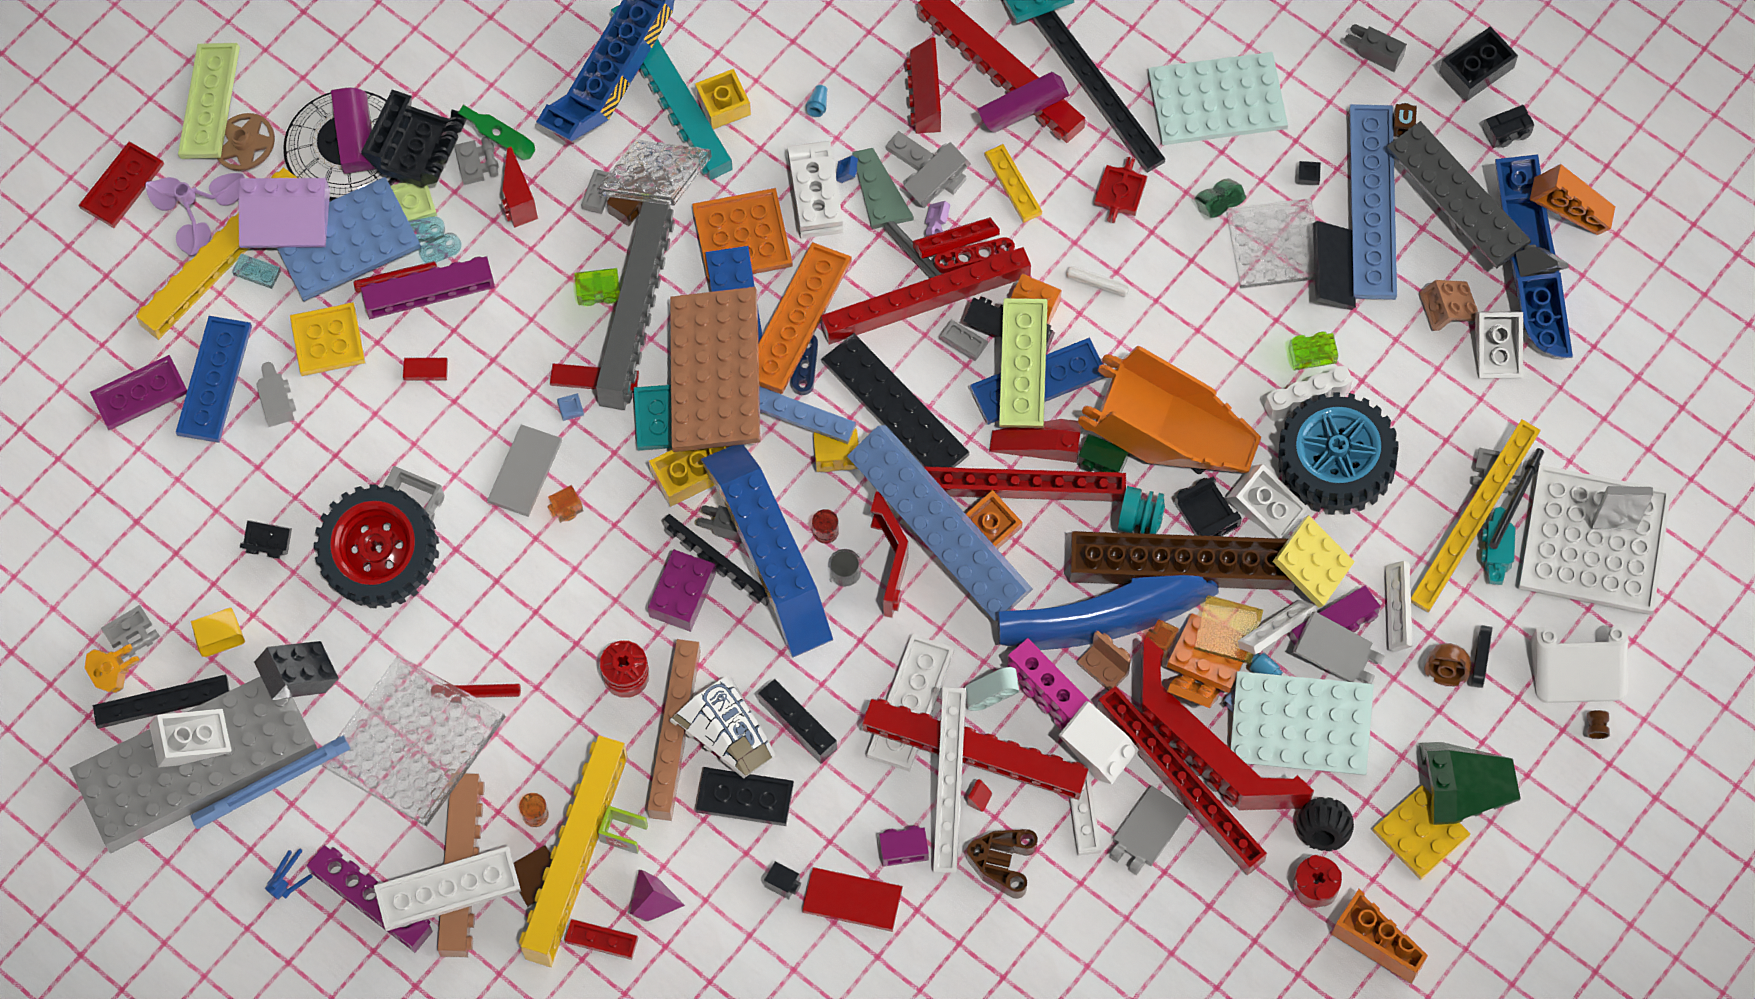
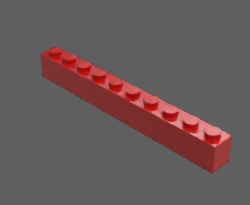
M920 0L918 2V16L920 19L931 24L937 34H942L947 38L952 47H957L967 60H972L982 73H987L993 82L999 87L1002 86L1007 93L1039 78L951 0ZM1065 99L1034 113L1043 126L1049 127L1056 138L1062 139L1066 143L1085 128V117Z
M1024 247L823 314L821 315V327L830 345L847 339L853 333L859 335L1018 281L1022 274L1031 276V263Z
M924 467L950 497L984 498L993 490L1000 498L1123 502L1126 492V473Z
M1116 685L1098 699L1097 709L1132 740L1139 749L1137 752L1139 756L1184 806L1190 810L1193 816L1247 876L1265 862L1267 852Z
M871 699L863 721V731L939 755L941 721L933 719V716L927 713L917 714L911 712V709L905 706L896 707L890 705L884 699ZM964 727L963 763L1076 800L1080 799L1089 770L1082 763L1066 762L1060 756L1053 754L1048 756L1042 754L1036 748L1030 747L1026 749L1020 747L1014 741L1008 740L1004 742L998 740V737L988 733L983 735L976 733V730L971 727Z

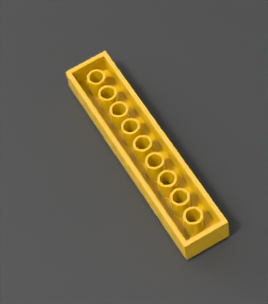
M600 735L597 741H593L591 744L589 763L585 762L581 773L583 775L582 782L577 783L575 787V801L568 806L566 813L568 820L566 825H562L558 835V838H560L559 844L553 847L550 857L552 859L550 868L546 867L544 871V885L536 893L535 902L537 904L534 910H530L527 918V923H529L527 931L522 932L519 940L525 960L548 967L553 965L599 839L598 831L608 805L611 806L628 759L625 743Z

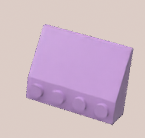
M240 178V248L326 247L330 188L326 178Z

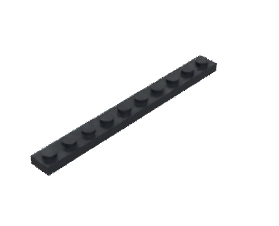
M1053 10L1033 17L1034 22L1148 173L1164 164L1166 158L1057 13Z

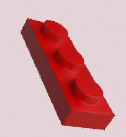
M571 919L565 943L632 960L639 938L633 934Z

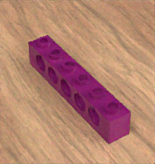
M324 845L307 864L309 872L385 930L377 896L372 901L365 900L368 894L375 893L374 885H377L378 881L368 873L366 876L359 871L360 867L353 861L346 862L342 859V853L336 848L332 847L329 849ZM334 867H341V871L339 873H330ZM352 880L359 881L358 885L353 888L348 887L349 882ZM426 919L412 923L408 928L399 927L387 932L416 953L433 931L429 925L431 923L430 920Z

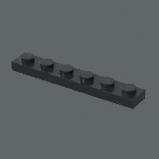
M668 514L663 519L664 530L670 537H677L682 541V545L687 550H694L699 554L698 557L700 559L714 563L719 575L730 578L737 589L741 591L744 589L757 604L761 602L767 606L770 603L763 586L671 514Z
M225 674L95 704L92 706L96 727L98 729L199 706L230 691L228 677Z

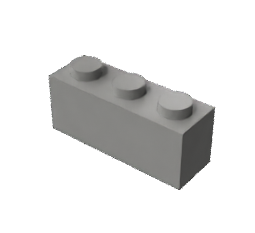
M951 142L945 143L937 150V154L932 159L929 158L922 164V168L917 173L911 174L906 179L907 183L903 186L925 208L971 163Z

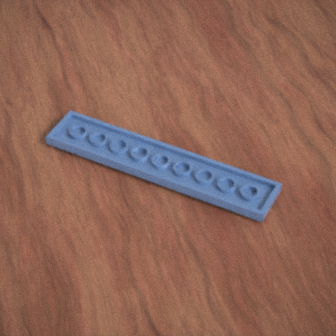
M1350 104L1353 297L1355 299L1396 300L1394 156L1387 150V146L1394 141L1393 105Z

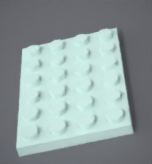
M1273 52L1148 68L1162 145L1285 130L1288 128Z
M1237 671L1230 749L1246 764L1367 775L1374 684Z

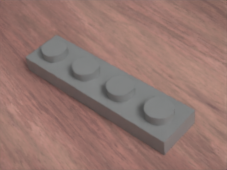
M900 131L886 145L888 152L917 171L922 168V164L927 159H932L935 156ZM961 173L945 190L954 195L966 181V175Z

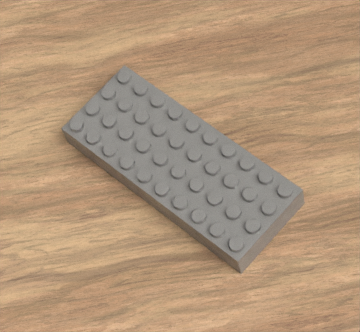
M260 676L187 711L223 709L231 746V752L228 754L178 766L158 767L149 729L70 767V771L109 852L113 853L204 809L317 750L318 748L293 697L272 700Z

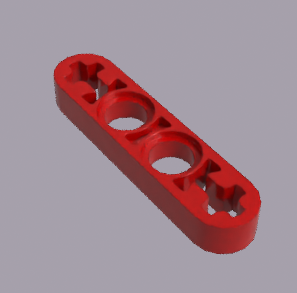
M1002 237L948 250L936 255L934 267L944 274L1015 249V243L1010 238ZM1004 245L1006 248H1008V251H1005V249L1001 248V246ZM986 249L990 252V255L983 257L979 254V251ZM966 254L970 257V260L963 262L959 260L958 256ZM944 260V262L947 263V266H944V264L940 263V261Z

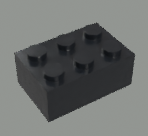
M1490 26L1444 58L1439 73L1467 102L1514 69L1518 54Z
M321 641L267 647L254 661L272 700L326 693L339 679Z

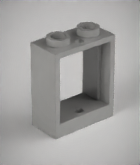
M393 466L382 488L388 485L398 491L403 482L432 494L425 510L433 521L434 511L437 506H441L445 497L442 486Z

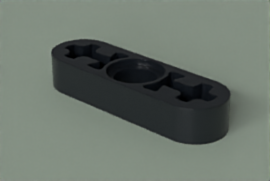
M1480 626L1471 686L1483 688L1493 629L1491 626Z

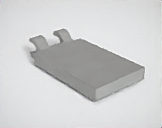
M1316 612L1311 613L1293 650V653L1348 682H1354L1355 679H1358L1363 683L1372 684L1375 676L1364 671L1368 660L1375 664H1382L1385 657L1383 654L1370 649L1373 643Z
M1151 785L1113 838V842L1117 845L1110 853V858L1118 863L1125 851L1135 857L1129 871L1137 875L1145 863L1149 866L1153 865L1188 816L1190 810Z

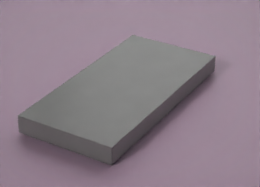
M521 424L487 499L488 503L529 517L562 443V438Z
M1608 486L1592 520V529H1637L1653 496V487Z

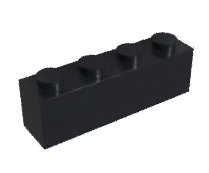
M982 296L979 299L973 297L964 322L1002 338L1003 305L1000 304L998 308L991 305L992 300ZM1047 324L1046 353L1055 335V332L1051 330L1052 326Z
M773 679L758 693L759 703L820 764L837 750V740L776 679Z

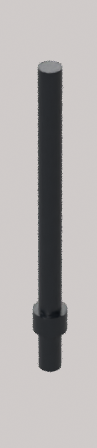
M1541 448L1536 449L1532 459H1529L1525 466V473L1489 544L1492 549L1498 548L1533 475L1538 472L1540 461L1544 454V450Z

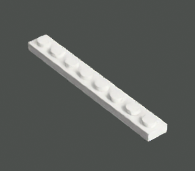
M943 687L933 872L957 873L966 688Z

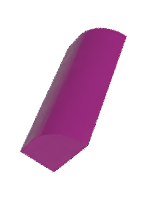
M1050 72L977 108L987 128L996 133L1070 95L1062 77L1054 72Z
M352 87L331 90L340 161L344 174L376 169L361 154L372 131L367 93Z

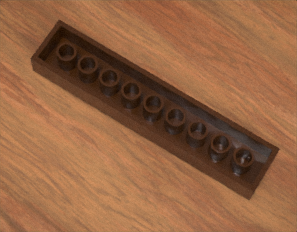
M1072 531L1070 582L1129 584L1132 578L1191 575L1203 577L1207 582L1212 580L1218 585V588L1294 590L1295 586L1273 562L1288 540L1284 538Z

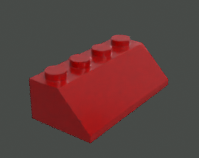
M932 37L910 49V58H906L907 70H911V76H908V89L913 91V94L909 95V106L914 107V113H910L911 126H915L916 134L941 132V103L936 38Z

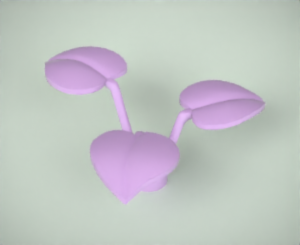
M230 173L215 178L209 185V191L212 195L199 191L196 187L191 189L187 183L180 182L172 177L146 182V191L152 204L159 210L167 211L173 209L176 201H180L184 205L192 225H184L178 230L176 243L182 251L189 256H194L211 239L210 227L204 222L196 224V220L189 207L195 201V194L209 199L216 198L217 203L223 206L231 205L239 200L240 178H245L242 173Z

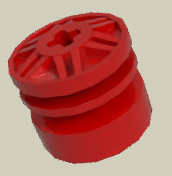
M617 641L610 644L603 651L600 657L602 678L606 688L613 695L621 698H630L638 695L646 688L649 682V667L645 652L638 644L631 641Z

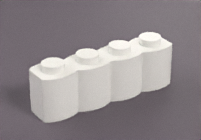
M1347 366L1335 367L1328 371L1327 374H1316L1307 381H1298L1291 384L1287 389L1272 391L1266 397L1264 408L1270 420L1284 419L1290 413H1293L1297 406L1301 409L1304 408V401L1309 398L1314 402L1318 400V395L1324 393L1326 398L1333 397V392H1340V397L1346 395L1351 389L1353 378Z

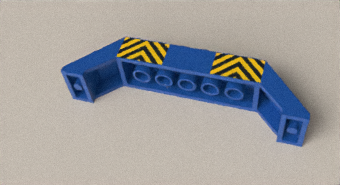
M622 0L568 93L552 104H546L536 123L572 142L608 121L673 13L675 0Z
M744 444L733 445L702 458L701 462L707 475L719 491L774 609L783 639L792 658L833 641L817 587L761 467Z

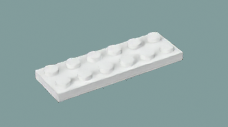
M912 634L887 699L890 705L896 707L905 706L910 708L911 712L931 715L955 648ZM874 734L867 757L910 772L918 748Z
M509 846L374 885L386 931L521 891Z

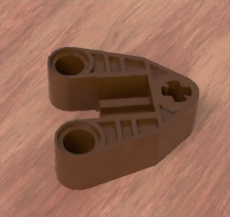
M1030 829L993 831L972 841L968 845L967 861L982 881L1014 899L1022 898L1027 891V878L1024 874L1008 870V868L1010 867L1013 853L1029 856L1036 851L1038 837ZM1023 839H1030L1033 844L1024 846L1021 841ZM976 850L980 851L978 857L974 856ZM1013 882H1020L1023 887L1021 889H1014L1011 887V884Z

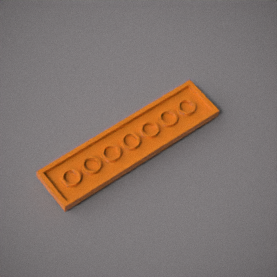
M812 242L758 344L759 386L783 394L821 321V315L826 312L852 262V256Z

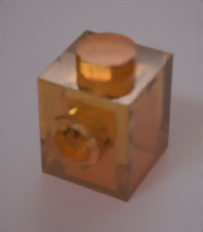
M572 485L548 496L550 505L547 508L553 518L557 517L560 523L570 521L577 514L583 512L582 502Z
M1158 619L1154 629L1148 630L1145 639L1149 637L1164 651L1163 658L1167 659L1178 636L1179 628Z

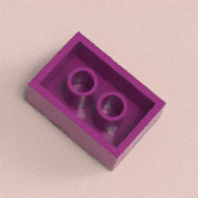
M673 549L648 606L649 617L691 632L716 575L715 564Z

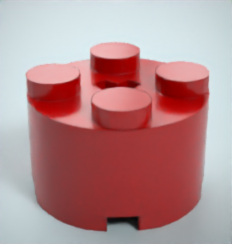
M1312 855L1305 859L1298 866L1293 880L1297 899L1310 908L1330 905L1336 899L1341 887L1342 872L1329 858ZM1316 880L1320 881L1318 884L1314 883Z

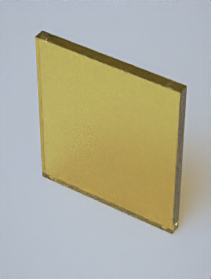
M1208 595L1194 649L1251 664L1253 653L1239 649L1238 640L1260 626L1263 609Z

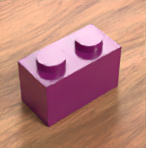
M910 826L902 831L888 829L879 834L883 867L929 860L925 827Z

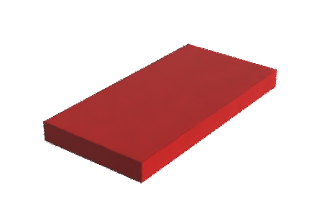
M129 141L80 202L79 208L115 228L145 190L146 182L152 181L163 167V160Z
M813 867L802 912L893 932L903 886Z

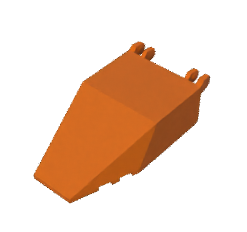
M1136 346L1123 359L1110 354L1103 356L1102 361L1107 365L1101 364L1098 372L1106 378H1112L1100 411L1088 405L1083 407L1082 413L1086 416L1079 417L1078 423L1085 430L1096 433L1146 463L1239 473L1249 472L1261 436L1242 417L1239 419L1231 411L1232 407L1228 403L1224 404L1216 396L1217 392L1212 387L1141 346Z

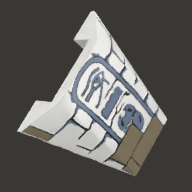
M730 677L722 678L696 695L670 719V722L675 726L679 724L683 727L688 736L691 738L696 737L705 744L704 748L709 752L714 751L718 754L722 762L743 778L776 756L734 680Z

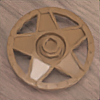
M254 113L239 114L228 119L225 136L228 141L223 145L221 158H217V160L224 167L234 171L249 170L265 161L274 147L275 134L271 124L264 117ZM249 119L242 128L233 124L240 120ZM262 123L267 127L269 136L259 134ZM266 149L260 157L253 161L255 151ZM237 156L241 165L230 164L225 160Z

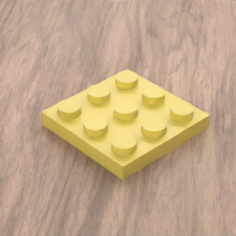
M1309 515L1303 518L1273 560L1281 571L1318 608L1326 604L1355 562Z

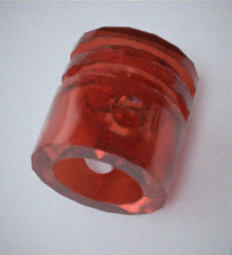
M822 509L816 512L812 518L813 536L818 542L828 544L835 541L839 535L838 517L829 509Z

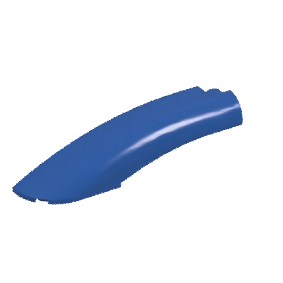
M1538 154L1495 159L1502 209L1531 240L1529 245L1544 248L1555 255L1547 208L1530 200L1534 177L1541 174ZM1516 255L1513 256L1510 262L1527 335L1545 353L1560 358H1573L1561 272L1521 277Z
M1175 575L1132 578L1131 583L1112 592L1065 606L999 611V644L1015 646L1029 638L1040 650L1070 648L1093 644L1094 633L1097 630L1101 634H1107L1111 639H1116L1175 618L1219 594V588L1214 581L1210 580L1207 582L1200 576Z

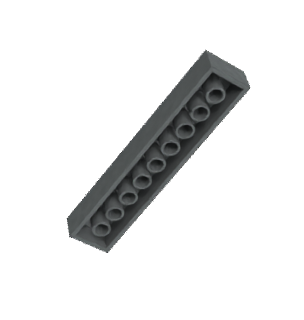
M644 196L596 386L599 406L625 410L626 404L631 402L632 390H630L631 383L635 384L637 379L635 368L636 364L640 365L642 352H640L641 345L646 343L647 333L645 328L650 326L651 313L649 312L650 308L655 306L656 295L654 292L655 288L660 286L661 276H659L660 269H664L666 258L663 256L664 252L669 250L670 238L668 236L669 232H673L675 220H673L674 210L671 209L669 200Z

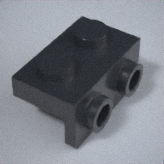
M247 520L244 541L240 543V548H245L246 553L259 554V551L266 552L267 557L280 559V555L288 554L292 528Z

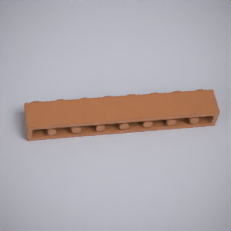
M677 639L647 809L649 818L672 821L687 734L683 727L679 724L675 726L670 722V719L693 699L701 653L700 643L696 641Z
M451 773L444 865L480 854V848L476 847L477 839H481V825H478V818L483 816V803H480V795H484L485 783L481 782L479 774ZM472 906L440 915L438 939L440 957H468L469 950L473 949V936H470V928H474L475 914H471Z

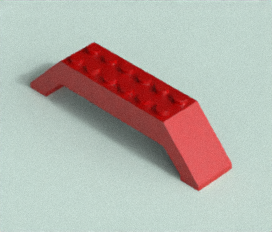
M1147 637L1143 641L1141 654L1140 713L1182 760L1191 765V770L1197 776H1202L1206 779L1207 785L1213 791L1220 792L1224 796V801L1230 807L1235 806L1238 810L1301 809L1312 799L1314 789L1298 775L1294 779L1261 778L1171 693L1167 692L1161 684V666L1164 651Z

